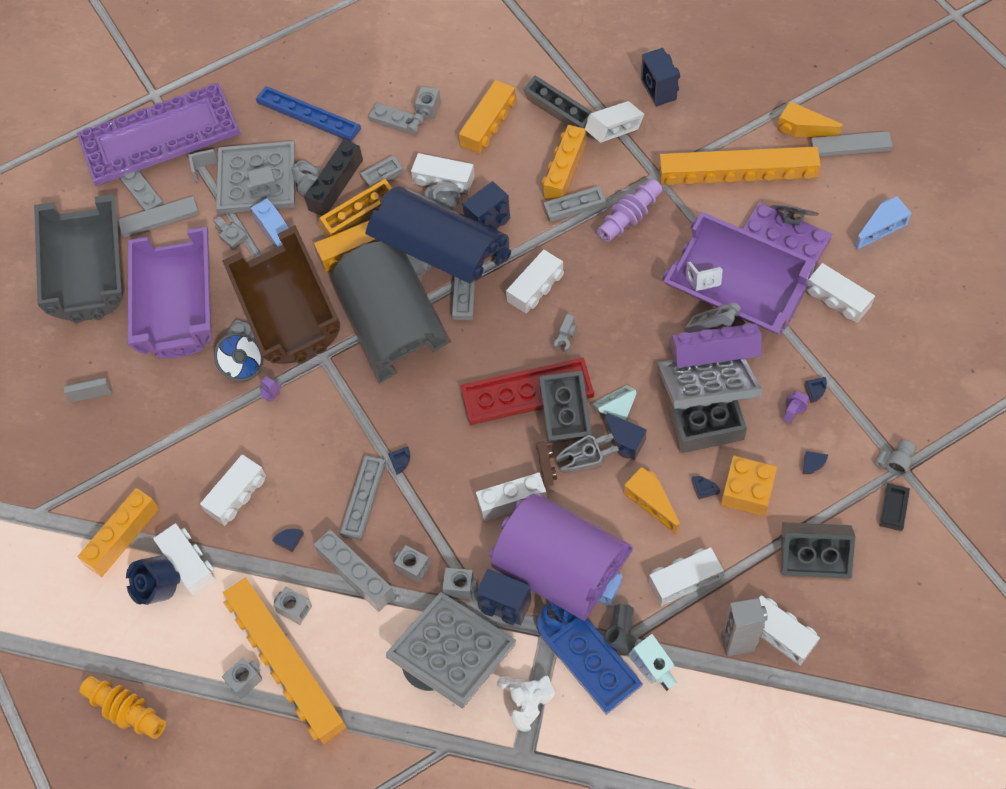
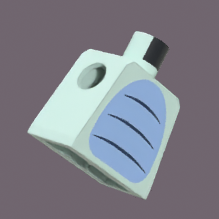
M653 634L635 646L627 655L650 684L658 680L663 688L668 691L678 683L669 672L674 667V663ZM654 664L657 665L660 670H657L654 667Z

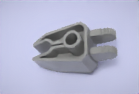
M607 434L597 439L594 436L587 435L564 449L556 457L557 462L570 458L573 459V462L561 467V472L575 473L601 467L604 462L603 458L619 451L617 446H612L603 451H600L598 447L610 442L614 438L613 435Z

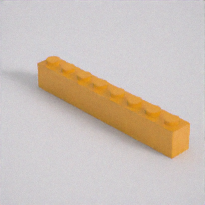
M818 147L660 154L659 160L661 185L818 178L821 166Z
M243 578L222 592L227 599L223 603L229 612L235 611L238 615L235 621L242 631L247 629L250 635L246 638L252 647L258 646L262 653L258 656L264 665L270 664L274 671L270 673L277 685L281 682L286 689L282 692L289 703L294 701L298 706L295 712L301 721L307 720L311 727L307 730L314 741L320 739L324 745L345 730L347 727L247 578Z

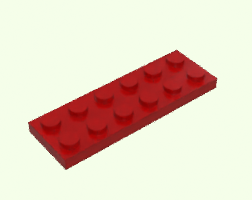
M584 357L461 385L470 425L542 409L538 384L539 376L582 371L586 398H593L594 390Z

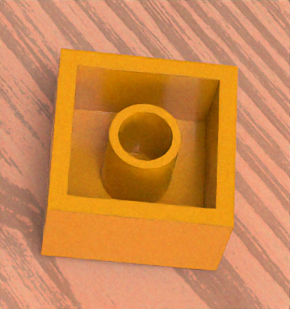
M733 456L721 506L765 517L777 466Z

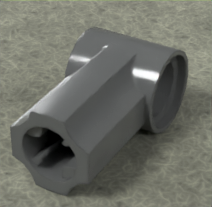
M618 604L614 605L612 626L606 631L604 641L620 653L628 654L636 643L635 637L631 635L634 608L630 605Z

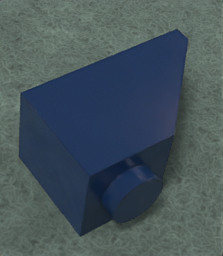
M607 413L605 416V427L608 434H612L614 437L611 442L613 446L618 447L619 451L617 453L623 458L635 460L646 440L647 429Z

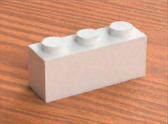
M627 101L591 113L587 118L585 130L601 143L638 130L644 113Z
M420 153L417 154L411 170L414 184L430 187L444 181L457 184L461 189L460 193L469 194L475 177L474 164Z
M543 250L506 290L507 302L525 314L530 309H534L539 299L543 295L548 294L554 282L562 278L564 274L563 261Z
M823 263L812 274L811 278L808 279L805 290L812 297L820 299L828 307L839 311L847 319L853 320L856 323L871 308L875 297L872 293Z
M241 455L200 503L204 512L224 526L229 521H232L240 507L250 500L251 494L255 489L261 487L264 483L266 475L263 468L246 456Z
M540 473L476 492L478 506L484 522L513 513L519 500L524 501L533 493H539L547 498Z
M175 523L153 538L162 553L173 564L175 571L179 572L182 582L192 596L215 581L211 574L214 572V569L207 560L203 563L200 558L203 555L196 544L191 546L189 540L192 538L185 528L180 530Z
M710 547L706 550L702 548L693 552L692 556L686 559H676L666 568L658 567L654 569L649 575L648 583L660 606H663L722 579L724 570L712 548Z
M761 595L759 597L761 606L766 607L768 620L765 621V628L762 629V636L760 637L801 666L817 645L820 637L817 636V633L811 627L800 624L793 614L785 613L778 608L775 601Z

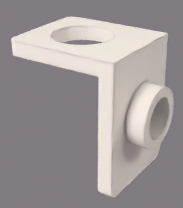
M687 262L686 279L695 291L720 286L723 269L718 267L699 272L691 262Z

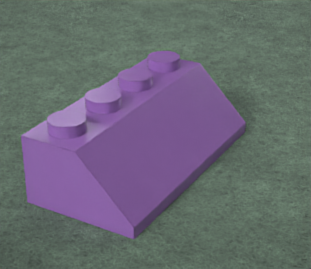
M747 323L741 326H726L720 329H704L698 332H683L672 335L669 340V346L676 366L680 368L759 357L762 353V335L757 324Z

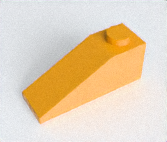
M790 101L779 117L777 130L793 137L803 138L838 136L841 134L843 124Z
M641 467L624 485V495L676 534L679 530L680 522L657 476L652 471H646Z

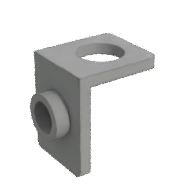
M214 149L189 154L191 171L196 183L199 182L196 168L218 163Z

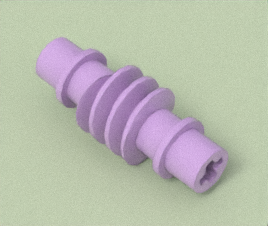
M650 179L644 185H639L634 195L625 194L622 199L611 207L612 216L607 215L604 218V223L597 229L598 235L604 241L610 242L616 235L621 236L624 233V228L636 226L638 221H641L643 216L648 214L647 206L653 205L656 202V197L663 191L660 183L655 179Z

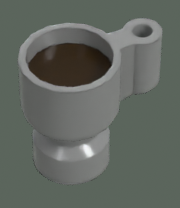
M900 440L896 447L897 451H881L875 461V465L886 468L896 476H905L912 463L911 456H913L916 446L908 440Z

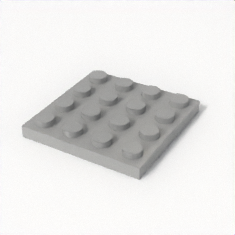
M294 141L218 147L217 213L251 211V207L267 198L276 209L294 208L295 181L292 172L295 165ZM271 166L278 193L255 198L253 191L249 192L246 180H249L248 171Z
M745 358L677 368L675 360L657 362L659 374L674 409H687L697 405L708 406L711 403L718 402L729 403L739 399L750 400L762 396V388Z
M440 592L386 652V658L463 709L513 649L516 639Z

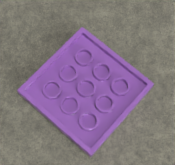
M759 202L743 230L816 261V266L830 242L832 234L804 221H800V225L784 223L783 212ZM789 215L790 219H792V220H795V219H796V218H794V217H792V216Z

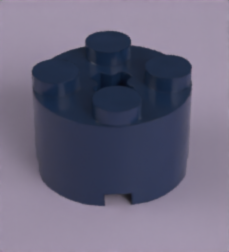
M164 555L134 561L126 571V579L129 578L130 585L126 586L127 592L131 599L139 605L169 600L174 595L177 584L181 580L179 572L175 571L173 564Z

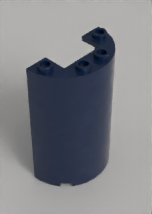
M396 186L390 189L380 200L382 205L378 208V211H373L365 232L366 235L469 284L482 276L484 259L494 255L496 256L495 264L499 265L507 261L511 255L507 234L403 186Z

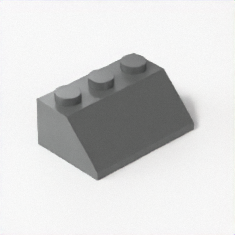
M782 522V575L852 578L856 537L852 526Z

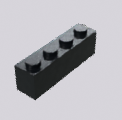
M342 140L305 195L308 211L321 216L330 211L363 161L359 145Z

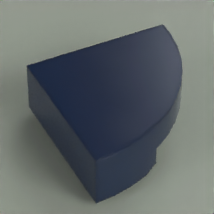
M826 377L805 381L804 386L811 403L818 401L824 395L827 385Z
M407 446L388 454L396 475L403 472L410 462L409 447Z
M806 451L803 474H812L821 469L827 461L828 454Z
M702 476L692 477V483L698 499L720 494V489L716 483Z
M287 529L277 534L272 541L293 552L304 533L299 529Z

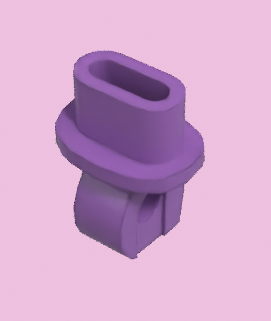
M267 376L260 381V385L263 387L260 393L262 398L272 402L280 394V383L271 380Z
M794 391L792 395H789L786 399L788 408L783 420L791 424L797 413L806 411L809 397L799 391Z

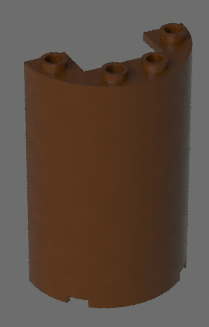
M295 225L278 233L277 235L283 245L248 262L241 252L222 260L260 352L271 363H303L308 358L325 352L340 331V321Z

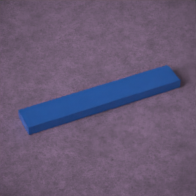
M267 86L256 98L257 103L349 142H352L361 130L360 124Z

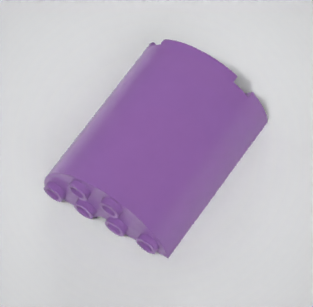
M533 493L524 501L519 500L511 517L505 518L501 525L502 532L496 545L490 552V557L492 558V568L512 579L530 585V589L533 592L585 621L606 591L608 583L615 578L632 553L633 546L541 494Z

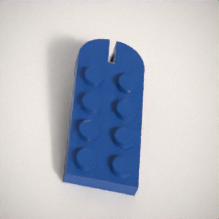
M548 601L550 610L560 621L554 620L548 612V607L544 605L537 621L538 632L541 638L605 715L609 714L640 689L643 683L616 651L605 643L604 637L587 618L583 621Z

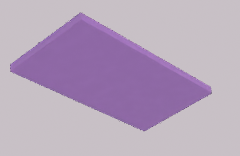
M219 83L190 91L185 95L173 97L168 101L156 103L151 107L139 109L134 113L122 115L108 122H102L100 125L85 128L77 133L95 186L241 134Z

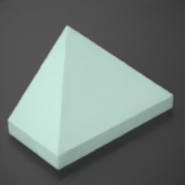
M626 385L591 403V407L601 413H609L626 420L637 394L636 390Z

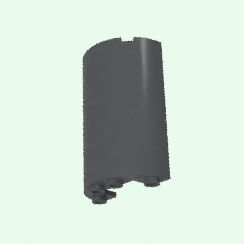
M115 194L95 197L97 209L59 214L55 202L34 205L37 302L46 314L79 323L84 320H100L116 310L122 301Z
M382 241L363 243L359 248L341 257V260L332 272L331 284L379 383L397 374L395 367L392 365L393 363L420 347L427 345L434 352L451 342L406 253Z

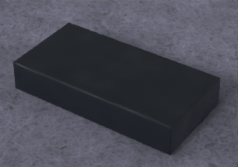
M887 483L879 526L898 531L903 530L910 488Z

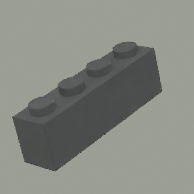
M536 75L523 89L530 102L567 126L572 125L585 129L587 118L593 113Z

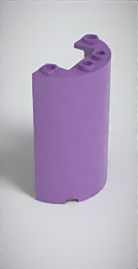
M701 212L699 217H695L691 224L693 237L690 243L687 242L685 244L681 260L677 259L671 269L665 271L662 278L664 284L714 307L736 303L741 308L737 317L752 324H757V326L774 334L781 335V328L786 329L805 293L808 278L810 279L816 261ZM687 262H691L699 272L721 267L723 269L721 285L695 291L686 279Z
M207 227L187 230V234L192 242L165 245L154 248L148 237L128 240V344L134 350L142 354H147V352L154 353L155 357L179 358L198 353L204 349L206 343L209 344L211 342L209 232Z

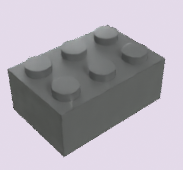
M576 371L539 376L538 384L547 444L579 440L587 435L592 436L583 372Z
M733 400L729 403H711L708 406H691L687 409H674L673 404H671L670 418L681 453L745 439L747 427L738 400Z

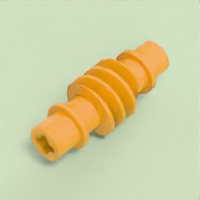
M89 676L83 681L79 689L80 695L89 699L91 706H100L104 719L110 720L111 723L116 724L121 729L132 726L136 734L141 735L144 733L152 739H157L163 733L166 721L156 715L155 709L150 707L146 709L145 699H139L138 694H132L131 690L125 689L123 685L111 688L112 685L109 681H100L93 676Z

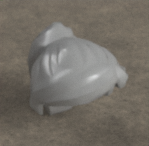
M304 160L295 163L292 169L294 181L298 185L297 192L301 196L305 197L322 172L319 167L315 168L311 163Z
M444 181L428 187L424 192V197L452 209L461 200V189L457 184Z

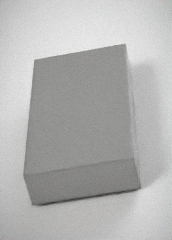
M106 378L65 386L64 393L70 402L73 403L112 394V387Z

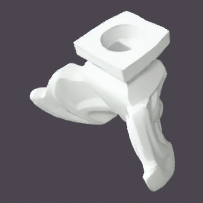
M508 675L500 677L497 681V685L501 689L508 688L511 690L513 701L517 707H520V712L514 710L511 715L514 726L522 732L530 731V725L540 713L538 705L540 703L543 705L548 704L555 694L548 675L540 678L538 681L532 680L527 682L526 679L510 678Z

